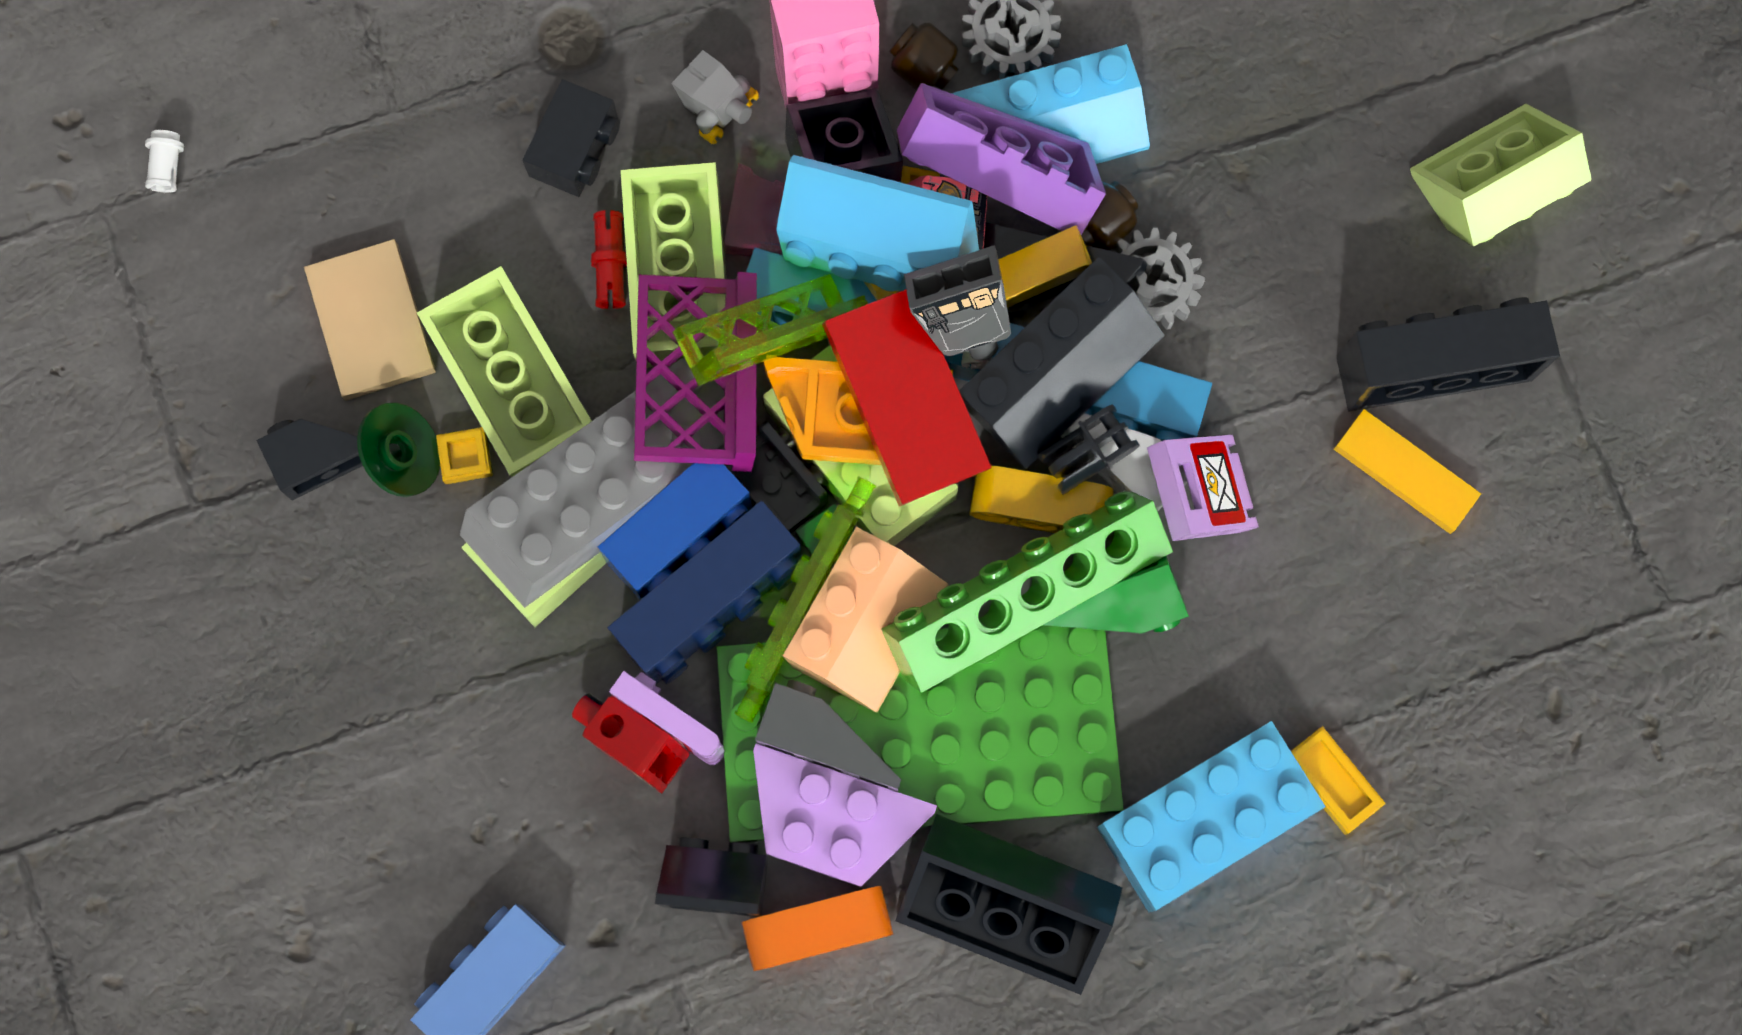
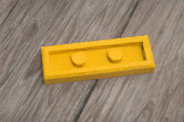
M1363 409L1333 449L1449 534L1456 530L1481 495L1479 491L1365 409Z

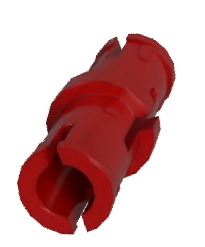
M610 210L611 228L609 230L606 229V211H598L593 214L595 252L591 254V266L596 268L595 306L601 309H608L609 290H612L613 309L622 308L626 305L623 268L627 267L626 252L623 251L622 221L624 218L621 212Z

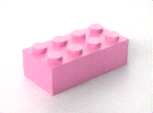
M769 0L775 67L785 107L788 104L874 88L878 89L879 19L873 0Z

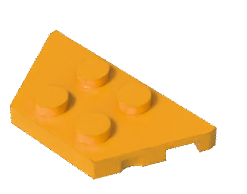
M764 356V369L802 459L881 465L837 361Z

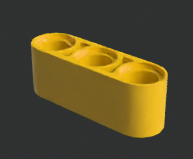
M991 465V469L977 474L975 477L969 514L974 518L988 522L1056 533L1064 529L1063 525L1069 519L1082 514H1091L1105 506V501L1114 495V489L1103 484L1084 481L1062 495L1058 489V484L1065 479L1064 477L1056 479L1053 475Z

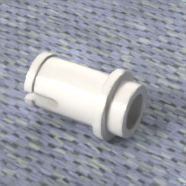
M154 130L151 132V138L145 141V146L150 149L145 187L157 192H175L177 190L178 155L184 151V144L180 142V135L176 132Z

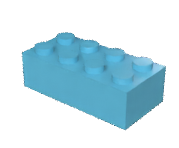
M1270 721L1105 821L1097 829L1149 913L1162 908L1326 806L1277 728Z

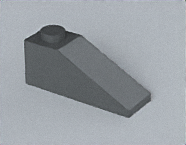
M789 680L787 686L775 683L755 738L757 744L898 792L901 779L823 699L815 697L816 688L795 680Z

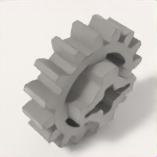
M977 0L969 1L968 13L970 15H963L961 29L966 32L962 34L961 43L962 47H972L969 50L968 56L970 63L979 60L983 61L981 71L983 75H987L992 69H996L999 71L998 78L1000 80L1006 78L1008 72H1014V75L1024 73L1028 68L1030 71L1040 69L1042 67L1041 60L1047 63L1053 61L1055 54L1053 48L1059 47L1061 33L1056 31L1060 28L1061 17L1059 15H1050L1053 12V0H1046L1042 3L1039 0H981L982 3ZM997 11L993 18L985 19L991 12ZM1006 20L1008 21V26L1012 29L1013 34L1017 35L1016 43L1014 41V36L1010 34V30L1008 28H1005ZM1037 38H1041L1036 47L1026 53L1025 49L1027 46L1036 44Z
M1153 228L1149 238L1146 239L1143 238L1139 230H1135L1131 237V244L1120 239L1115 246V250L1117 253L1143 258L1147 262L1144 273L1140 277L1136 275L1128 285L1134 290L1155 322L1161 321L1166 330L1171 329L1174 323V315L1185 321L1190 314L1187 305L1197 306L1201 295L1195 290L1202 288L1205 277L1194 273L1200 269L1202 260L1201 258L1189 260L1187 256L1192 245L1190 242L1182 245L1180 248L1175 245L1177 237L1175 232H1172L1164 240L1160 239L1158 228ZM1143 253H1154L1145 257L1137 256ZM1171 261L1178 267L1181 275L1175 273ZM1150 274L1159 277L1154 286L1146 283ZM1160 302L1168 304L1162 307H1149Z

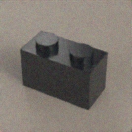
M562 79L522 160L529 177L580 197L585 185L591 186L597 178L601 166V160L598 158L605 144L610 146L618 134L620 119H618L614 101Z

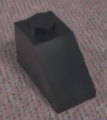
M303 419L296 421L284 420L276 423L267 430L268 435L256 440L280 491L292 501L363 466L358 453L357 436Z

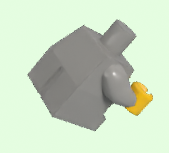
M704 50L672 82L684 107L693 114L696 113L698 115L696 124L699 128V135L711 144L717 143L716 137L720 139L723 137V129L719 126L725 127L732 119L740 124L746 123L752 114L750 106L753 103L751 100L757 101L759 98L758 91L750 86L745 76L736 75L733 77L722 63Z

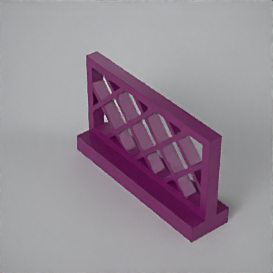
M737 272L736 279L639 274L634 461L732 465V471L752 472L756 456L757 273ZM648 290L669 291L679 303L664 316H661L648 303ZM704 293L725 294V308L712 319L694 303ZM685 309L703 324L687 340L670 324ZM649 317L654 322V324L647 329V321ZM724 319L725 332L718 326ZM660 330H663L679 346L662 361L647 348V341ZM709 332L724 345V353L712 363L693 347ZM685 353L703 369L686 385L668 368ZM648 361L654 368L646 374ZM723 364H724V376L717 370V369H719ZM660 374L678 391L661 407L646 393V386ZM709 376L724 390V397L711 409L692 392ZM684 398L703 415L686 430L668 414ZM648 407L653 414L645 420V410ZM723 409L724 422L717 416V414ZM659 419L677 436L667 447L645 446V432ZM710 422L724 436L723 450L703 449L692 436ZM685 444L688 448H679V447H680L681 445Z

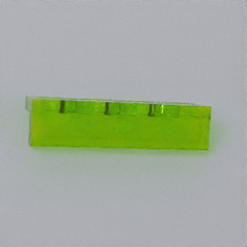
M827 274L681 325L672 333L698 386L826 339L827 335L822 326L824 321L867 305L868 302L864 295L844 302L831 275ZM820 290L828 308L816 312L808 308L807 305L810 294ZM774 306H779L793 313V321L782 325L771 321ZM741 319L757 327L756 334L743 339L733 335L732 332L736 320ZM700 332L719 341L718 348L713 349L704 357L693 335Z

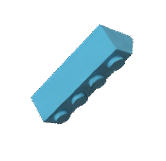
M1127 44L951 93L1087 142L1090 145L1096 164L1148 150L1150 147L1142 88Z
M793 155L789 161L776 228L784 260L790 261L799 267L809 266L831 272L843 279L853 278L872 283L886 291H902L906 289L904 274L979 250L973 202L970 200Z

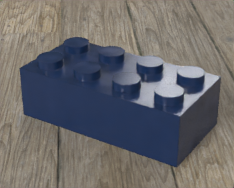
M761 500L607 628L645 675L656 681V684L661 680L665 684H669L688 668L689 665L685 662L686 659L698 649H701L703 653L708 652L726 636L722 629L737 617L741 622L751 617L764 604L760 599L774 586L779 591L784 589L799 576L801 571L797 567L803 563L800 544Z

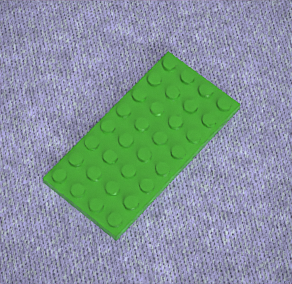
M1042 625L922 693L905 681L900 672L877 713L792 668L783 657L791 641L717 646L730 842L764 841L753 750L755 744H757L755 738L775 683L787 686L789 680H795L817 689L815 697L823 699L901 779L898 789L899 793L937 805L935 814L920 828L931 827L936 814L960 824H976L1112 813L1124 810L1105 630ZM948 628L937 631L936 642L946 636Z

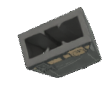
M995 245L904 274L910 311L943 355L953 356L969 351L973 359L978 361L987 360L997 352V342L1007 339L1011 335L1004 284Z

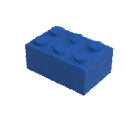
M693 463L598 546V549L608 566L634 595L641 600L753 508L749 491L724 464Z

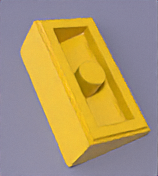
M1077 225L998 259L1007 308L1077 278L1092 264Z

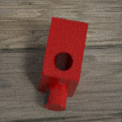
M588 693L578 701L573 709L572 718L586 727L582 735L586 740L661 794L690 755L670 734L612 695L603 703Z

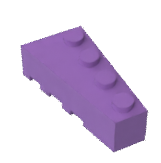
M923 83L920 84L897 128L902 155L906 156L913 163L927 166L1060 231L1077 225L1082 235L1106 195L1089 143Z

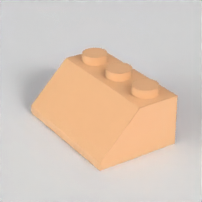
M856 527L784 652L783 657L792 668L877 713L900 673L881 629L893 623L895 616L900 612L912 607H922L935 600L938 592L949 585L899 548Z

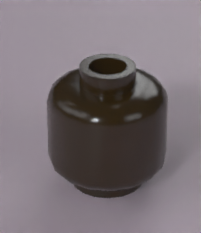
M912 23L889 51L894 56L891 61L892 70L916 91L921 83L932 87L936 85L942 90L959 70L953 64L958 54V47L931 23H923L919 27Z
M1102 181L1106 195L1081 236L1086 246L1110 251L1120 239H1124L1135 228L1137 224L1135 211L1138 209V204L1132 194L1120 183L1112 181L1108 184Z

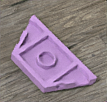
M755 744L753 753L767 855L862 887L935 814L937 805Z

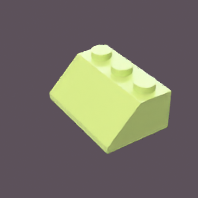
M1528 104L1520 106L1410 168L1413 179L1445 228L1473 247L1492 239L1495 234L1518 221L1531 217L1534 212L1557 199L1570 195L1573 190L1591 181L1582 133Z

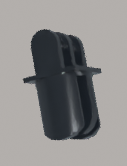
M1113 404L1103 408L1085 421H1079V428L1037 455L1042 463H1047L1085 440L1049 466L1050 472L1056 479L1072 472L1096 456L1094 460L1058 484V489L1062 495L1105 467L1113 468L1112 465L1134 452L1140 446L1137 440L1131 441L1125 432L1128 429L1125 422L1119 423L1114 413L1117 409ZM1102 422L1107 432L1094 439L1089 430ZM1114 440L1119 449L1105 457L1100 448Z

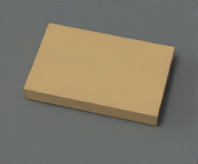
M395 239L304 267L341 396L345 401L436 373L423 326L417 315V306L401 253Z

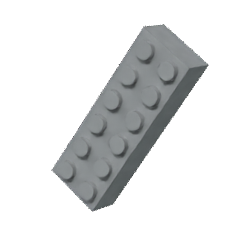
M688 355L669 367L685 385L703 371ZM661 374L646 386V393L660 407L678 392ZM710 376L692 391L710 409L724 397V390ZM635 391L466 509L460 536L524 608L600 553L598 546L693 464L634 461ZM686 398L668 412L684 430L688 429L703 416ZM648 407L645 410V420L653 414ZM724 409L717 414L723 422ZM659 419L645 432V446L667 447L677 436ZM710 422L692 436L703 449L723 450L724 436ZM683 444V445H681L679 448H688V447H687L685 444Z

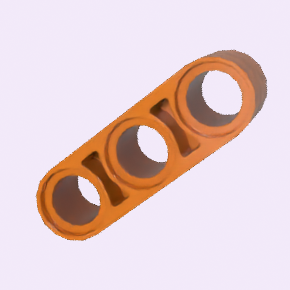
M882 886L855 891L741 922L753 972L894 935Z

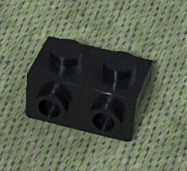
M765 421L759 426L760 433L756 435V456L752 472L732 471V465H724L749 491L753 503L756 505L762 500L791 533L828 503V494L825 488L829 483L813 463L805 467L794 454L798 450L796 443L782 426L774 430Z

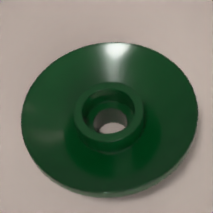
M400 403L379 405L365 415L358 430L357 448L361 463L373 482L384 491L400 497L415 496L430 488L438 476L440 459L437 438L427 420L413 408Z

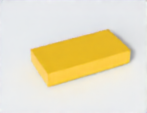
M1323 726L1291 750L1326 806L1323 809L1344 835L1349 834L1386 804Z

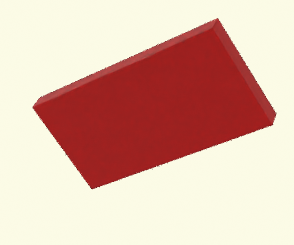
M907 289L823 322L824 331L899 507L992 468L945 356L910 311Z

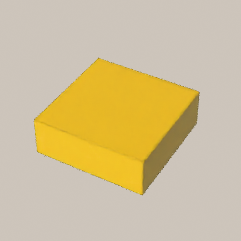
M482 427L436 435L442 480L445 484L493 476L487 435Z

